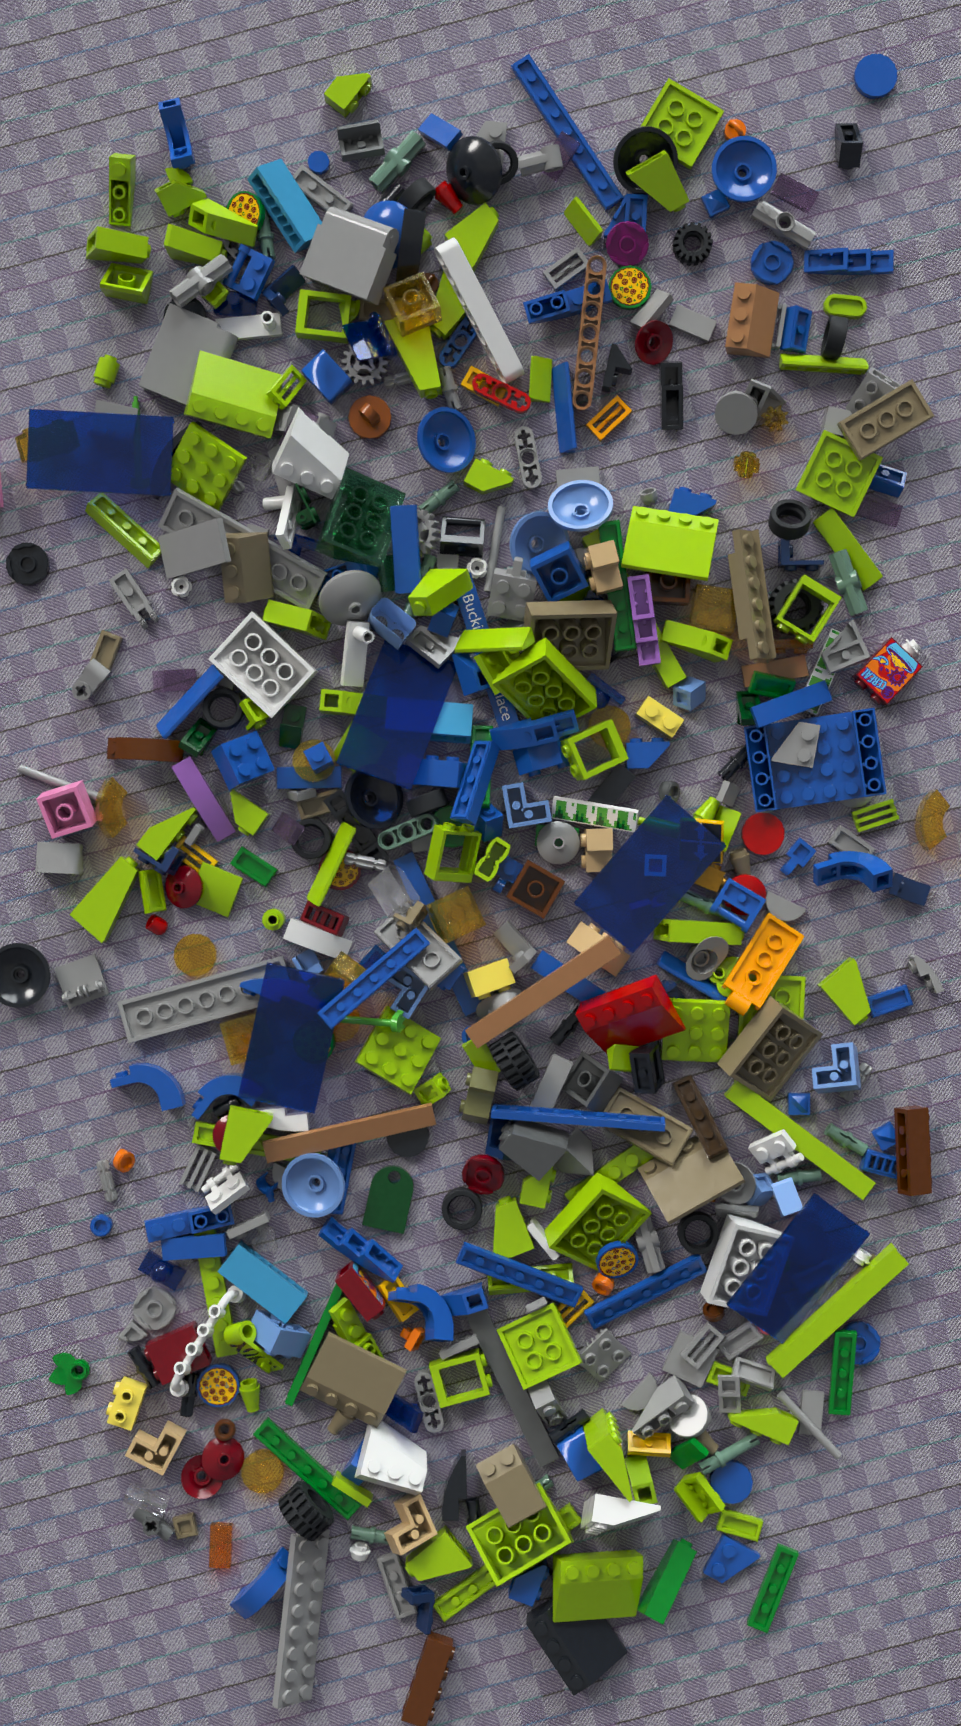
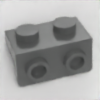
M379 120L337 127L343 162L385 155Z

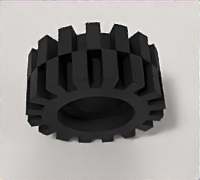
M691 222L690 225L686 223L682 228L678 229L673 240L672 250L673 253H676V259H681L680 263L686 262L687 266L694 263V266H696L699 262L703 263L705 258L709 256L713 239H711V232H707L708 228L706 226L702 228L701 223L695 225V222ZM688 237H696L699 239L701 247L695 252L688 251L685 248L684 241Z

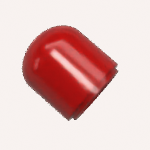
M156 914L152 915L146 923V929L156 935L164 934L168 928L167 921Z

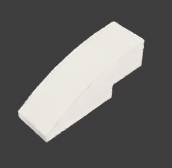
M294 918L290 919L283 937L285 940L342 961L346 960L353 942Z
M287 1105L253 1108L254 1110L273 1113V1119L267 1128L294 1132L310 1130L309 1111L287 1113Z

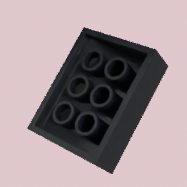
M553 1597L527 1613L526 1625L573 1696L591 1686L627 1653L626 1648L607 1619L554 1623Z

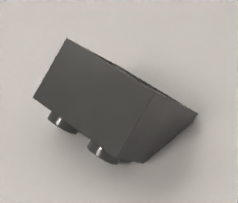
M582 1051L570 1069L562 1089L587 1108L595 1112H603L624 1078Z

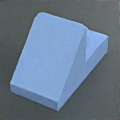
M791 1177L771 1184L781 1218L803 1209Z

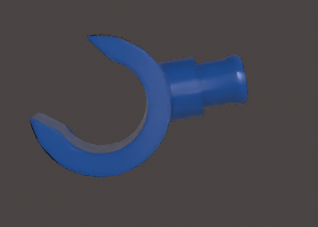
M265 1172L256 1180V1185L266 1195L268 1202H274V1190L278 1187V1182L270 1186L265 1179L268 1172Z

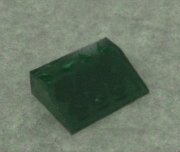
M346 467L341 483L331 501L315 551L337 560L382 567L392 538L390 506L402 505L406 493Z

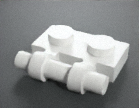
M784 1129L750 1143L748 1148L760 1164L765 1162L770 1164L765 1167V1172L768 1175L781 1173L783 1169L787 1167L793 1168L799 1162L804 1161L802 1153L794 1154L793 1151L796 1148V1143ZM783 1155L785 1159L780 1161L777 1157Z
M237 1163L235 1166H225L220 1174L214 1178H209L206 1181L207 1183L201 1187L204 1194L212 1190L205 1198L210 1210L215 1215L250 1190L245 1176L240 1171L234 1174L240 1169Z

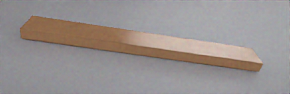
M607 935L468 1027L465 1032L478 1049L619 956L621 951L610 935Z
M426 1103L262 1142L267 1163H272L307 1153L320 1152L436 1125L432 1103Z

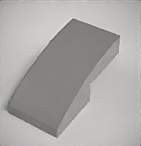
M718 1375L719 1413H741L740 1375Z

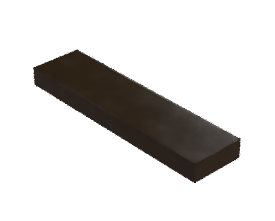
M692 1075L672 1083L708 1159L711 1160L728 1152V1147Z

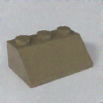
M268 532L226 533L231 562L221 564L225 603H246L274 597Z

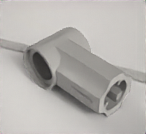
M548 145L542 147L540 151L519 156L518 164L521 175L524 177L543 171L555 172L561 170L563 163L559 145Z

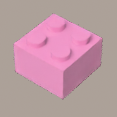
M83 780L42 792L36 799L52 839L92 827L98 820Z

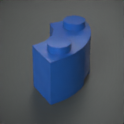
M571 734L559 737L560 740L513 750L519 776L528 774L529 777L540 775V770L556 765L558 769L571 766L568 758H565L561 751L562 744L560 742L570 737Z

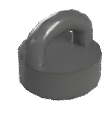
M674 781L662 782L659 786L660 799L663 802L675 803L680 796L679 784Z

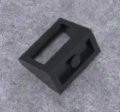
M442 516L440 554L483 558L485 519ZM446 525L480 527V537L446 535Z
M658 1040L633 1049L629 1053L635 1094H656L665 1082Z

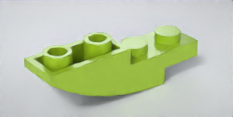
M343 1297L328 1311L334 1321L332 1326L338 1336L384 1358L372 1335L364 1329L349 1299Z

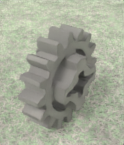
M367 338L364 339L362 344H360L358 339L356 340V346L349 344L350 351L343 352L347 359H342L341 362L343 365H346L343 371L349 373L348 376L351 380L354 378V385L357 386L359 382H362L365 388L367 382H370L372 386H374L375 379L381 382L380 374H387L383 367L389 366L388 361L384 360L387 358V353H381L383 346L380 345L376 348V341L373 340L371 344H368ZM352 357H354L356 360V363L353 365V368H351ZM377 358H379L378 369H376V367L374 366V363L377 361ZM361 360H364L365 362L368 361L369 366H366L365 364L362 365ZM362 374H369L370 376H360V375H362Z
M417 509L420 557H424V554H431L430 548H437L434 543L435 541H440L437 533H440L441 530L436 528L439 521L433 520L434 514H429L427 510Z

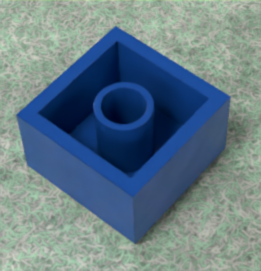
M569 540L530 559V569L548 602L558 601L589 586L588 576Z
M257 731L223 743L211 751L229 791L262 778L275 770Z

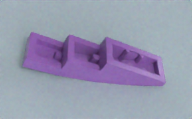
M649 574L627 577L639 666L661 664Z
M189 756L172 766L177 778L216 841L219 842L235 833L236 830L192 757Z

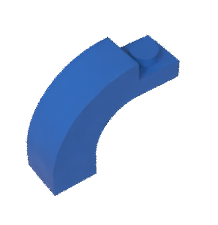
M180 98L158 102L159 112L169 145L172 167L185 169L192 164H196Z
M857 851L835 852L828 854L827 861L813 865V882L818 887L836 880L853 879L864 883L874 893L892 887L893 869L882 859L868 853Z
M134 1063L129 1066V1074L128 1070L115 1073V1077L110 1079L112 1088L136 1082L151 1086L158 1095L162 1111L186 1104L183 1090L177 1079L169 1071L155 1064Z
M227 1073L217 1076L198 1091L204 1099L198 1098L192 1106L195 1110L191 1115L199 1120L214 1099L225 1094L238 1096L250 1106H253L267 1086L256 1078L242 1073Z
M414 1284L408 1286V1288L396 1287V1291L388 1292V1301L409 1303L416 1306L422 1312L425 1319V1341H453L454 1325L452 1314L445 1300L436 1291L425 1285Z
M284 1547L279 1548L262 1572L250 1584L242 1587L229 1604L244 1619L251 1617L260 1610L286 1581L289 1552Z

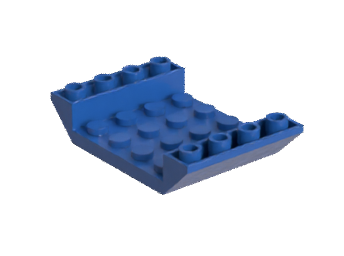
M875 708L772 723L757 728L756 725L744 727L755 812L887 794ZM798 722L821 725L813 768L771 761L774 754Z

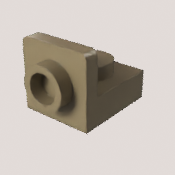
M417 900L415 905L408 909L406 918L398 913H395L393 918L397 928L404 932L407 930L411 932L415 928L418 929L428 912L425 904Z

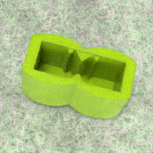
M499 837L494 838L488 844L485 856L477 862L473 875L486 883L493 879L498 871L499 863L509 854L510 844Z

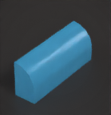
M278 159L256 167L247 180L260 197L261 202L294 253L309 248L318 224L321 225L322 221L282 159Z
M388 697L384 729L385 737L470 744L473 704Z
M242 1240L217 1271L284 1324L289 1321L308 1295L307 1290Z

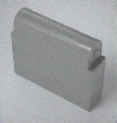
M330 207L324 216L322 224H318L299 274L317 283L378 305L397 256L394 251L399 240V232L390 226L336 207Z
M169 303L139 386L186 406L199 350L230 359L238 337L222 330L219 323Z

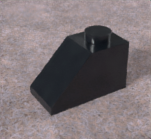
M835 123V159L838 168L845 170L860 168L863 141L857 123Z

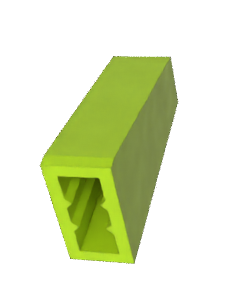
M427 313L384 321L386 333L420 398L433 399L441 395V383Z
M121 856L69 914L101 943H105L109 939L139 875L138 871H141L137 868L139 864L130 856L127 858Z
M654 918L653 939L700 943L706 938L718 936L726 940L728 945H742L744 932L732 922Z

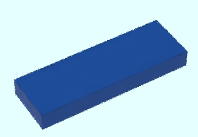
M331 766L316 775L312 767H277V789L342 788V766Z
M225 1233L181 1236L161 1240L163 1261L223 1257L227 1255Z

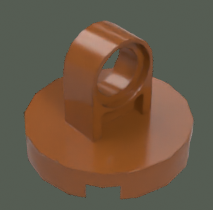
M371 395L363 396L356 400L351 406L348 416L350 427L362 439H378L386 434L390 428L392 418L390 408L386 402L379 397Z

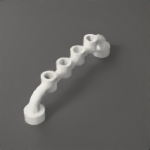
M235 1285L228 1289L217 1305H212L209 1308L210 1318L206 1324L198 1326L197 1334L199 1336L195 1342L187 1344L185 1359L183 1362H177L174 1365L175 1375L170 1384V1392L173 1396L183 1397L188 1393L189 1384L182 1378L191 1372L193 1360L196 1356L202 1354L204 1342L214 1334V1326L218 1319L225 1316V1308L228 1303H241L244 1301L246 1293Z

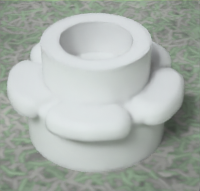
M476 557L467 564L468 572L471 573L472 578H482L487 574L486 568L488 565L485 560Z
M184 576L175 578L171 582V591L175 596L186 597L189 595V591L192 590V583Z
M906 639V643L902 647L913 658L920 655L918 651L921 650V647L913 639L909 642Z
M857 1246L855 1251H851L852 1259L861 1266L870 1264L869 1260L872 1255L866 1250Z
M357 1541L350 1547L351 1557L357 1561L366 1560L371 1552L370 1547L364 1541Z

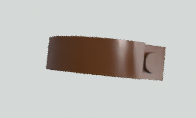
M116 737L108 738L107 759L179 763L183 760L184 750L178 747L180 741Z

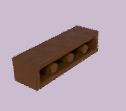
M916 1105L894 1108L898 1193L907 1196L932 1194L928 1107Z
M431 1631L430 1635H427L402 1709L401 1721L416 1726H427L428 1721H432L435 1713V1708H433L435 1700L439 1701L442 1692L440 1687L441 1681H445L449 1668L446 1666L448 1660L452 1661L454 1657L455 1647H453V1638Z

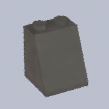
M520 1120L508 1121L501 1129L499 1150L538 1181L567 1151L569 1133L565 1130L532 1121Z

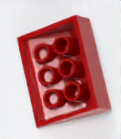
M657 974L582 1001L575 1014L585 1033L606 1054L607 1050L614 1044L639 1047L685 1031L686 1029Z

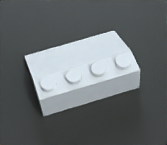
M253 611L208 658L271 718L288 704L319 672Z
M727 1214L700 1293L709 1304L766 1316L794 1237L750 1219Z
M594 1494L584 1502L580 1529H586V1534L598 1535L601 1532L648 1518L660 1511L661 1506L638 1501L629 1502L627 1499Z

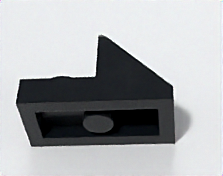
M613 343L601 389L604 392H610L611 386H616L618 374L614 372L631 375L632 373L631 366L618 346Z

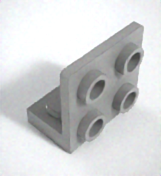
M871 366L845 409L854 414L898 388L901 384Z

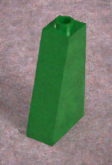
M681 1538L680 1542L675 1539L672 1540L638 1603L637 1610L662 1625L697 1553L696 1550L691 1548L693 1544Z

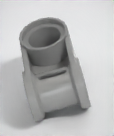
M93 658L73 685V696L81 701L87 700L104 683L111 671Z

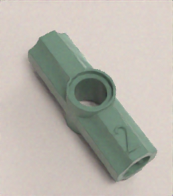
M411 131L397 148L394 147L387 153L383 164L369 178V182L378 192L383 194L397 177H402L408 171L414 158L426 146L422 137Z
M847 549L828 555L836 575L837 587L840 594L844 597L850 616L868 610L861 590L862 585L856 569L854 570Z

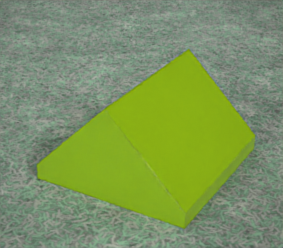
M111 263L100 282V289L106 297L148 305L153 271Z

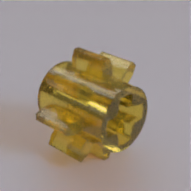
M781 405L777 406L775 410L772 406L768 407L769 413L761 415L765 418L762 426L769 427V433L773 432L774 428L778 432L782 431L781 425L789 423L785 420V415L788 412H783ZM777 416L779 420L772 422L771 418Z
M743 451L740 453V457H734L733 470L737 471L739 477L751 478L753 472L759 473L760 459L756 458V454L753 452Z

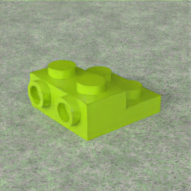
M519 651L482 652L474 657L495 695L500 693V691L492 685V681L520 655Z

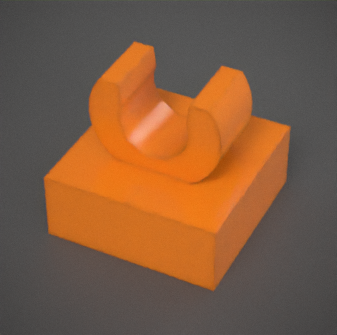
M404 1327L400 1333V1336L407 1340L404 1347L409 1351L418 1350L425 1338V1329L422 1327L414 1329Z

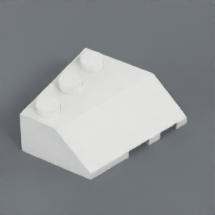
M298 407L272 463V473L333 499L341 483L349 453Z
M382 1420L377 1428L367 1424L354 1478L413 1495L422 1493L427 1473L426 1451Z

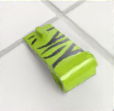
M242 1321L230 1324L224 1329L225 1342L266 1373L270 1374L272 1371L283 1369V1364L253 1343L256 1337V1328L252 1322Z

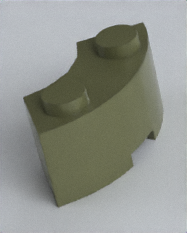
M473 1067L472 1073H467L465 1085L469 1087L466 1100L461 1099L459 1112L463 1113L461 1120L487 1125L499 1072Z

